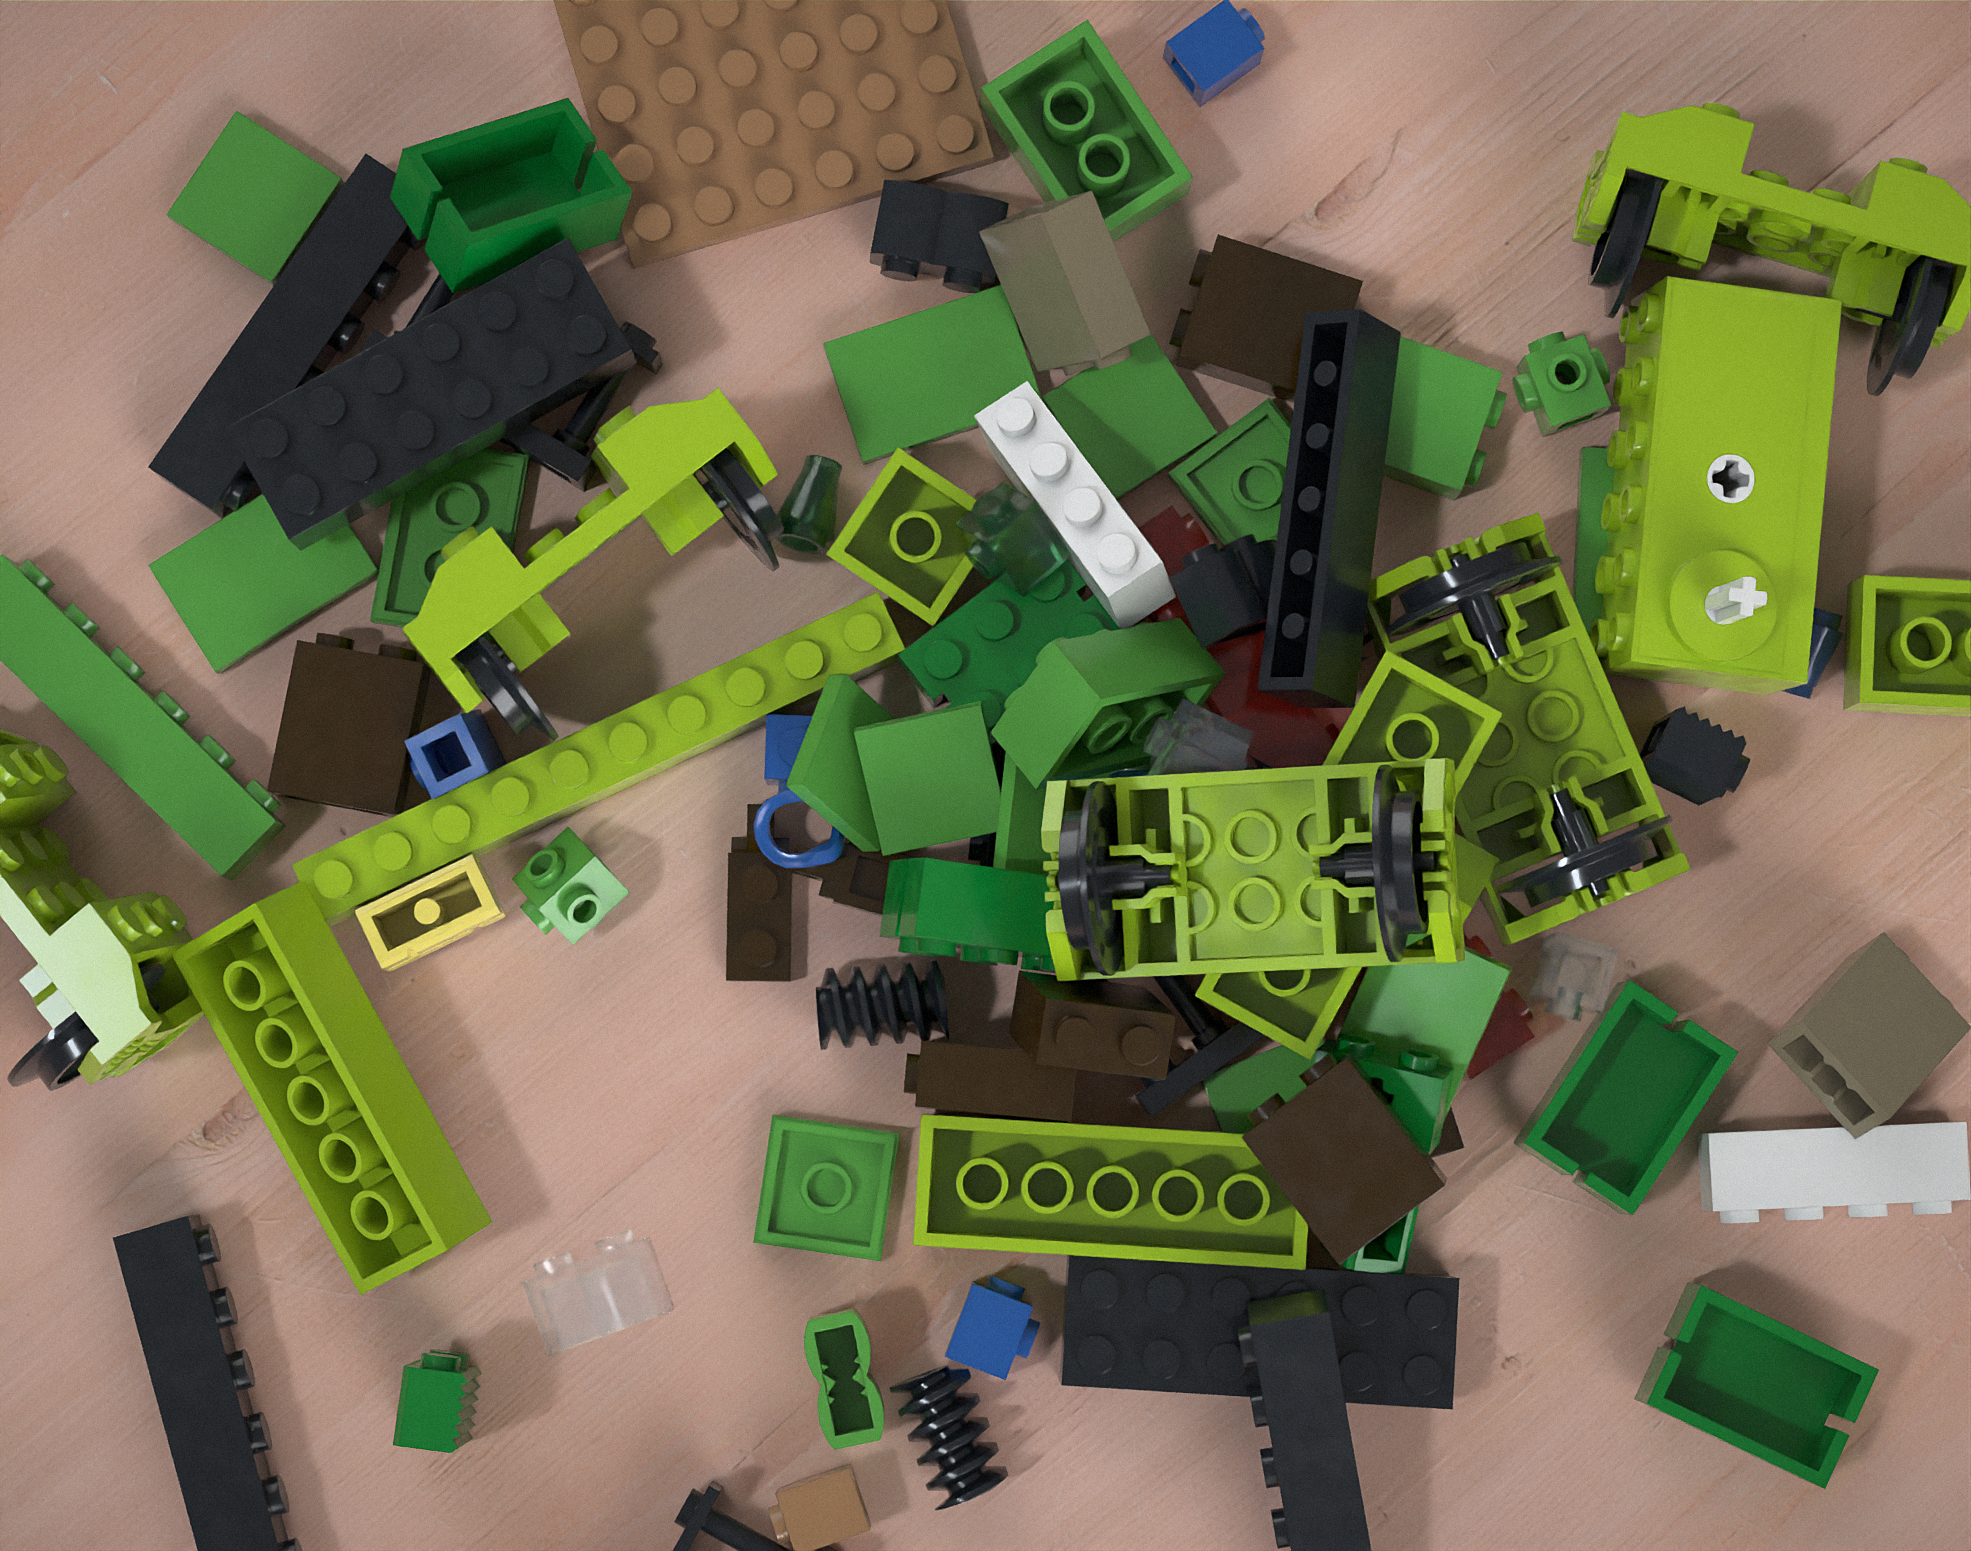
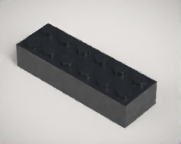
M566 238L231 424L226 429L287 538L302 551L637 364L631 347L569 238Z
M1067 1255L1059 1381L1062 1386L1250 1397L1249 1388L1260 1387L1261 1383L1257 1365L1244 1367L1237 1327L1250 1325L1247 1302L1325 1289L1345 1403L1453 1410L1460 1278L1449 1275L1390 1274L1319 1267H1306V1270Z

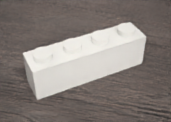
M1028 381L974 415L994 459L1119 629L1131 627L1176 597L1163 561Z
M1966 1122L1878 1125L1857 1139H1854L1844 1127L1697 1133L1701 1210L1720 1211V1223L1760 1222L1759 1209L1784 1208L1785 1220L1824 1219L1823 1206L1848 1205L1849 1217L1888 1216L1887 1204L1911 1202L1913 1215L1952 1213L1951 1201L1971 1200Z

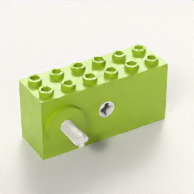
M1667 276L1633 298L1631 304L1624 307L1619 325V339L1621 343H1627L1625 367H1620L1617 371L1613 387V402L1615 405L1621 406L1619 429L1612 432L1607 449L1608 467L1615 468L1613 492L1607 493L1601 512V527L1604 531H1609L1607 556L1600 557L1595 574V590L1598 594H1603L1601 619L1594 620L1589 637L1605 675L1761 695L1772 694L1807 683L1842 300Z

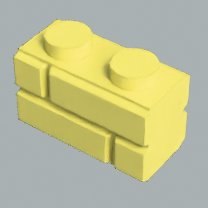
M473 854L355 910L381 968L390 972L473 933L474 928L477 926L483 928L507 916L480 858Z

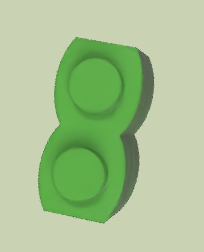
M855 1308L810 1317L805 1329L804 1349L809 1368L816 1380L821 1384L817 1408L820 1426L825 1438L834 1450L879 1441L884 1427L885 1407L880 1388L873 1376L868 1372L872 1356V1346L864 1319Z

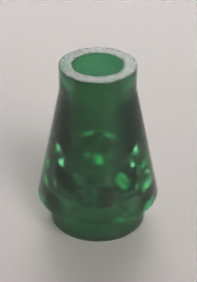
M820 455L806 456L803 469L777 513L784 528V532L776 537L779 543L799 552L821 554L825 550L826 543L834 540L838 486L842 471V465L837 461Z

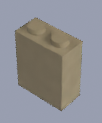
M1092 190L1026 208L979 231L1038 372L1062 367L1065 376H1068L1094 365L1097 370L1112 366L1133 355L1129 347L1130 344L1151 334Z
M1883 932L1850 954L1767 1044L1854 1139H1857L1890 1119L1966 1035L1971 1026L1956 1011L1951 1002L1910 961L1907 954L1898 948Z

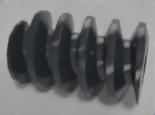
M935 959L928 960L923 979H918L911 962L908 961L902 963L897 981L892 980L886 965L882 963L877 964L872 983L866 982L860 967L857 965L851 966L846 985H841L832 967L826 968L821 987H816L817 1020L821 1050L828 1048L830 1037L834 1030L837 1031L845 1048L853 1046L859 1028L863 1029L870 1046L879 1044L883 1027L888 1026L896 1044L904 1043L910 1024H914L921 1041H929L935 1022L940 1023L947 1040H949L945 978Z
M948 1365L927 1371L889 1387L891 1393H911L912 1399L898 1410L899 1416L901 1418L920 1417L922 1422L907 1435L909 1442L930 1443L931 1447L916 1460L918 1466L939 1467L940 1472L925 1484L927 1490L948 1491L949 1497L936 1507L935 1511L981 1496L993 1490L1008 1476L1006 1466L985 1465L999 1452L997 1443L976 1441L990 1427L987 1417H967V1414L981 1402L978 1393H958L957 1391L971 1378L969 1369H949Z

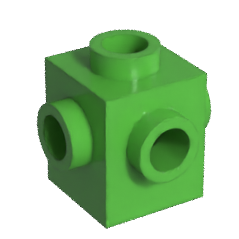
M1561 331L1528 344L1530 354L1525 355L1516 366L1519 375L1513 377L1512 381L1522 410L1525 413L1533 411L1542 437L1600 417L1611 406L1604 387L1605 384L1610 382L1606 361L1598 347L1590 349L1585 334L1566 340L1564 332ZM1556 376L1563 378L1566 384L1559 382Z
M569 827L561 832L543 850L536 853L528 861L527 865L512 878L514 883L528 898L520 908L545 935L556 927L573 945L590 929L597 926L604 916L630 893Z

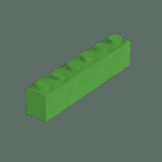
M2 554L0 556V661L216 872L224 878L233 880L286 827L274 814L281 806L280 802L255 779L245 786L229 770L236 762L233 756L209 734L200 742L183 725L191 716L169 694L162 690L154 697L140 684L138 680L146 672L125 651L117 646L109 653L93 638L100 627L73 602L66 609H63L47 593L55 584L39 567L28 558L18 565L15 561Z

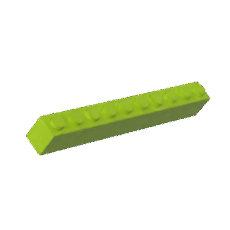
M876 592L291 865L299 882L302 880L305 882L330 927L356 915L355 910L471 854L476 857L483 856L766 724L767 715H785L819 699L829 675L846 674L856 682L899 662L898 654L905 650V647L879 592Z

